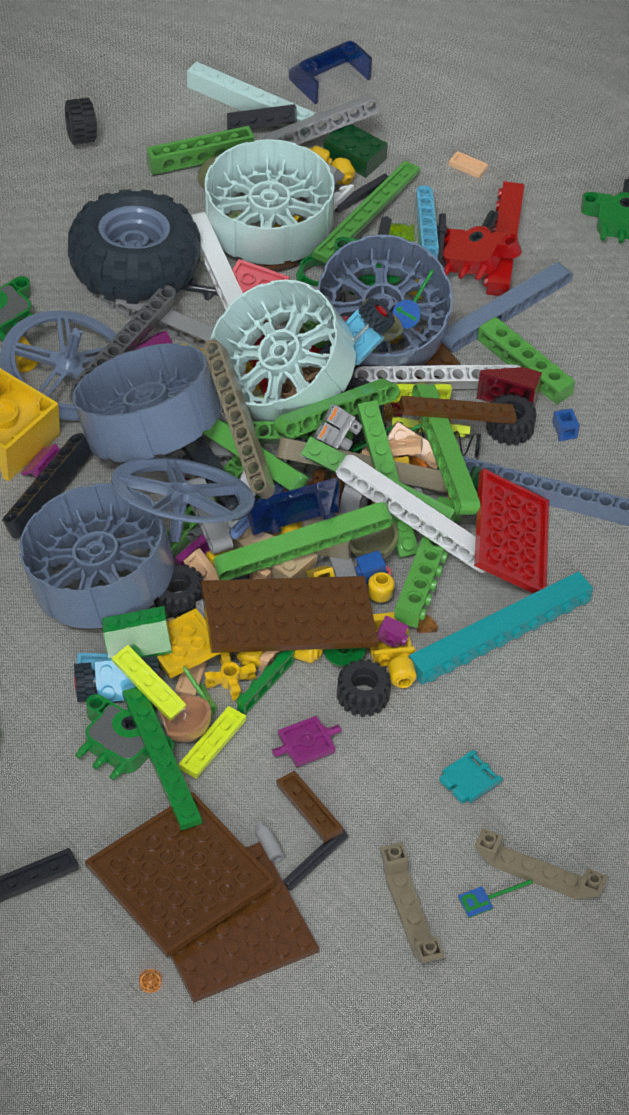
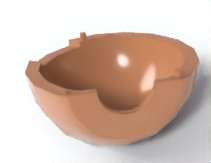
M184 694L179 695V697L186 704V708L171 721L159 710L168 737L173 741L181 743L191 742L201 737L208 729L212 717L210 704L206 699Z

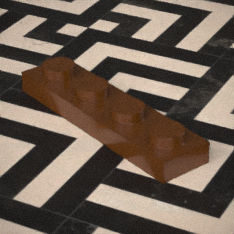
M295 770L276 780L277 787L324 843L343 833L342 825Z

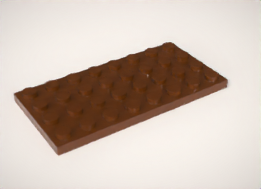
M365 576L201 581L200 586L211 653L371 648L378 646L379 642Z

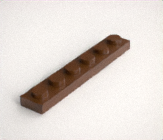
M401 395L399 400L402 415L515 424L517 419L512 404Z

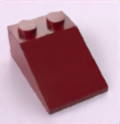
M525 367L481 370L476 399L491 403L496 397L500 398V395L508 396V394L516 396L517 394L522 398H527V401H531L533 407H535L539 395L542 372Z

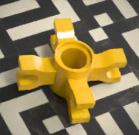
M229 652L220 653L221 671L205 672L206 679L204 683L206 689L221 684L222 687L230 691L232 701H236L240 695L239 693H241L240 680L256 679L254 673L256 668L254 663L239 667L238 664L231 662Z

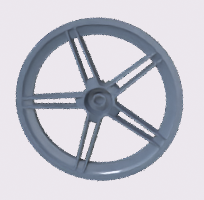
M70 311L37 313L18 322L6 335L0 352L1 369L26 383L17 369L15 355L54 366V370L39 389V392L43 393L55 375L60 376L45 394L47 397H50L66 376L76 379L84 370L83 366L89 365L104 348L77 353L82 330L73 328L72 332H70L69 322L78 323L93 329L108 342L116 336V333L100 321L80 313ZM57 321L59 352L19 343L20 338L33 327ZM61 321H64L67 346H64ZM57 402L59 404V419L79 420L74 405Z
M174 458L137 459L117 467L111 479L116 493L130 504L152 514L172 519L168 537L171 542H180L184 522L216 523L235 520L248 514L253 509L255 501L251 489L237 477L221 469L189 460ZM152 471H166L170 483L137 477L135 475ZM182 473L197 475L217 483L192 485L186 482ZM127 487L166 496L150 506L133 496ZM235 495L239 505L230 511L207 497ZM190 503L213 516L185 515L186 506Z

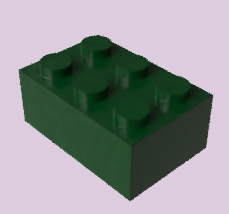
M349 124L332 131L324 139L323 148L329 150V157L333 161L337 158L350 160L356 173L367 178L387 159L388 143Z

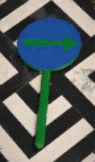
M430 270L413 301L402 300L394 307L393 314L400 319L404 329L412 328L419 322L421 310L416 302L434 270Z

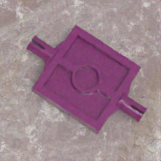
M316 715L279 729L278 736L283 745L271 749L272 754L276 758L286 753L291 757L296 767L335 753L336 749L331 741V736L341 733V727L337 724L326 728L321 724Z

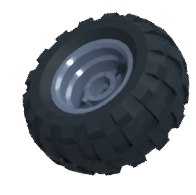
M124 189L114 194L108 192L99 195L98 200L87 202L83 209L77 213L68 232V257L77 278L87 286V290L95 295L102 294L104 299L113 302L116 299L126 300L127 304H138L139 300H149L159 288L164 289L165 285L173 287L176 293H178L179 289L182 286H186L200 261L201 236L198 226L193 221L188 209L182 203L173 202L172 197L165 194H153V191L150 190L131 191V189Z

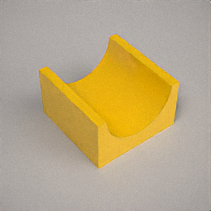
M0 368V470L2 477L9 482L44 447L49 446L60 436L59 404Z

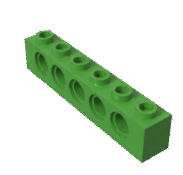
M245 126L147 147V165L152 175L202 165L210 157L219 156L236 145L254 142V135L250 127Z
M494 317L479 326L477 340L507 365H518L542 372L539 391L556 405L573 394L575 380L547 359L544 354L537 351L530 343L521 338L518 333L511 330L504 322Z

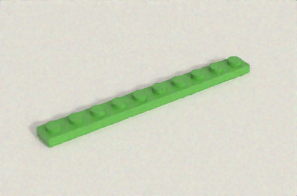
M404 161L312 251V257L327 263L334 254L335 240L338 237L355 238L420 173V167Z

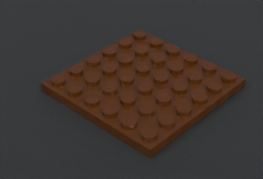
M191 792V796L202 818V824L180 830L169 806L85 860V866L167 958L276 885L275 878L194 792Z
M261 842L245 848L275 878L276 885L170 956L193 1003L319 953V947L284 882H282L272 860H269Z

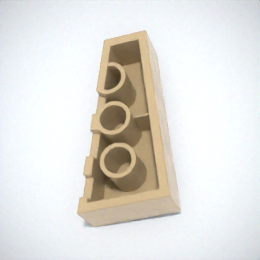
M249 526L238 539L231 537L233 542L232 550L275 536ZM310 553L268 567L271 571V579L308 578L306 571L317 568V554Z

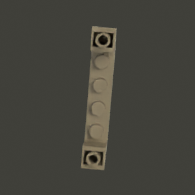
M482 828L474 848L493 868L524 880L531 879L534 884L576 900L601 896L608 879L607 875L587 868L584 877L504 847L502 846V835Z
M402 842L380 847L385 879L413 956L421 963L444 958L437 936L432 937L409 876L407 870L409 860Z

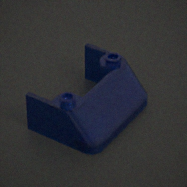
M347 41L291 67L288 78L314 104H317L319 81L314 76L349 62L369 81L371 80L372 57L357 43Z
M338 477L275 494L268 499L261 498L255 500L253 509L247 514L253 535L269 531L270 534L282 531L281 527L315 517L323 516V519L335 517V512L339 510L340 484Z

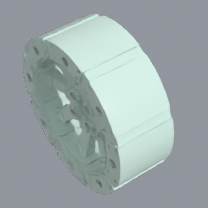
M273 139L255 140L254 142H245L226 150L215 159L213 165H210L205 177V213L223 251L233 257L238 256L244 261L256 264H284V261L291 260L293 262L312 254V251L331 233L334 212V177L330 172L328 164L312 150L289 141ZM241 192L246 194L244 196L235 197L237 194ZM296 198H306L309 201V204L296 200ZM243 209L244 211L236 219H231L225 215L234 210ZM299 214L308 218L298 223L292 215ZM260 221L261 227L250 226L249 224ZM275 222L279 225H283L281 227L272 228L274 227Z
M296 280L271 281V283L257 285L236 298L218 319L210 340L215 339L227 348L253 421H275L283 414L338 395L341 391L344 392L352 377L356 360L353 334L347 323L328 299L309 284ZM289 320L285 328L275 329L276 325ZM307 320L320 323L316 328L304 334L299 333L303 323H306ZM264 334L265 338L262 340L260 345L253 346L255 342ZM322 340H330L332 343L330 354L323 353L322 355L309 351L312 345ZM249 360H259L256 366L248 374H245L246 363ZM309 366L321 368L310 384L304 378V373L301 369L302 367ZM288 377L297 388V394L287 399H282L280 397L282 384L285 383ZM263 378H268L267 393H265L264 399L255 397L252 394L256 389L255 386Z

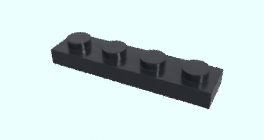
M295 104L227 113V130L249 126L250 129L297 122V106Z
M70 847L1 875L0 902L79 870V864Z

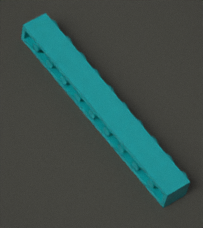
M578 571L410 654L409 658L413 661L417 673L416 679L421 685L433 682L437 677L450 673L455 668L463 664L466 665L473 659L484 656L489 651L497 647L500 648L507 642L518 639L523 634L536 630L547 622L554 621L558 616L564 613L568 614L580 605H586L592 597V585Z

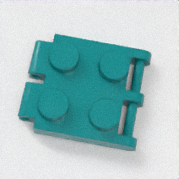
M471 750L443 769L439 781L449 791L452 790V795L461 804L467 801L471 804L499 785L503 778L500 775L497 776L490 769V765L487 762L484 763L477 756L475 750Z

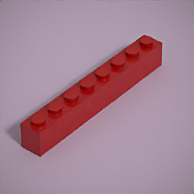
M503 181V187L498 189L497 199L500 200L496 202L495 211L499 212L495 222L497 225H494L492 228L493 232L518 234L525 184ZM501 258L495 271L490 273L489 276L485 275L483 287H487L486 295L501 296L509 291L514 258Z

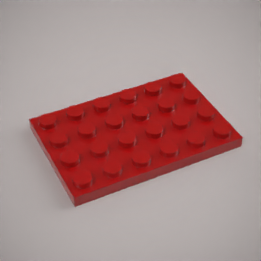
M483 468L479 472L478 498L480 508L477 511L474 566L531 593L546 588L549 500Z

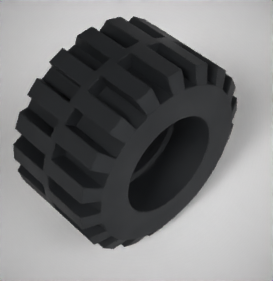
M88 97L67 100L65 103V122L71 143L77 145L95 142L97 122L91 100Z
M508 394V396L500 395V398L496 397L491 403L512 404L517 419L515 424L486 422L487 433L492 435L493 440H498V443L501 444L506 443V445L510 446L511 444L519 445V443H525L526 440L531 438L535 429L537 413L533 403L517 394L516 396Z
M176 564L168 587L160 598L157 597L154 600L155 606H164L167 617H173L174 619L195 609L196 602L202 599L200 585L203 577L201 573L196 571L194 567L189 568V565L184 564V566Z
M358 659V662L353 660L350 662V665L346 664L343 666V670L339 672L337 683V700H339L340 706H344L346 712L351 711L352 715L360 714V717H365L366 714L374 716V712L380 713L382 708L385 709L390 698L391 680L389 672H386L387 669L384 666L380 667L378 662L373 663L370 659H367V661ZM365 685L372 689L360 690L356 686Z

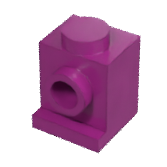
M386 615L377 631L378 641L394 648H398L399 645L404 646L409 636L406 634L408 625Z

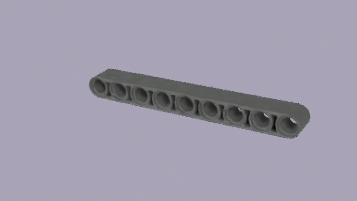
M165 285L164 289L159 288L72 382L70 400L72 402L76 386L87 374L102 363L123 353L133 351L171 310L176 294L173 287Z

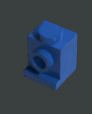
M573 409L555 411L552 423L558 434V440L565 441L578 438L580 425Z

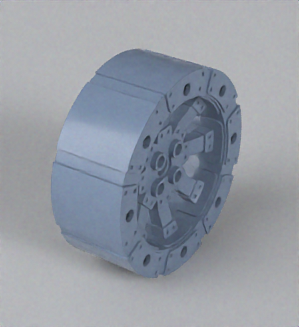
M393 235L362 237L360 240L351 241L341 247L332 255L324 267L323 274H321L318 290L328 299L340 316H351L357 309H360L363 301L367 298H376L379 303L382 302L384 306L389 308L388 311L393 313L397 303L405 300V296L412 290L418 292L430 270H434L420 295L425 303H416L421 310L422 319L427 320V328L421 335L417 330L415 331L413 327L403 328L401 336L407 341L408 347L404 348L403 351L391 352L389 341L380 342L376 347V351H372L360 365H355L354 370L362 366H423L433 357L441 345L452 309L453 296L450 280L437 258L427 249L413 241L410 242L405 240V238ZM379 263L382 267L376 268V264ZM373 274L375 276V284L372 286L365 285L357 278L362 275ZM387 275L399 277L404 281L397 286H393L387 282ZM342 289L350 290L358 296V300L341 303V301H335L336 296L339 295Z
M178 343L151 345L118 355L97 366L92 372L87 374L78 383L72 396L73 404L90 450L99 458L105 460L112 459L115 462L154 458V455L161 453L165 455L180 449L202 436L203 431H208L221 413V402L206 356L200 349L194 346Z
M98 483L86 487H77L51 499L31 517L20 539V558L36 602L52 619L56 618L60 623L72 627L101 628L103 627L102 618L148 609L154 604L153 601L157 597L160 598L164 593L174 571L173 552L162 517L142 510L124 500L116 493L112 483ZM127 487L129 492L140 501L150 506L155 504L145 493H140L135 488ZM119 533L129 535L124 538H116ZM139 548L150 550L148 558L130 555L128 551ZM69 563L68 566L61 570L58 574L53 575L55 566H58V564ZM125 569L133 571L126 577L121 578L117 572L124 571ZM81 578L78 590L64 589L74 579L78 580ZM100 579H102L105 583H108V585L105 586L101 585L95 587V585L98 584Z

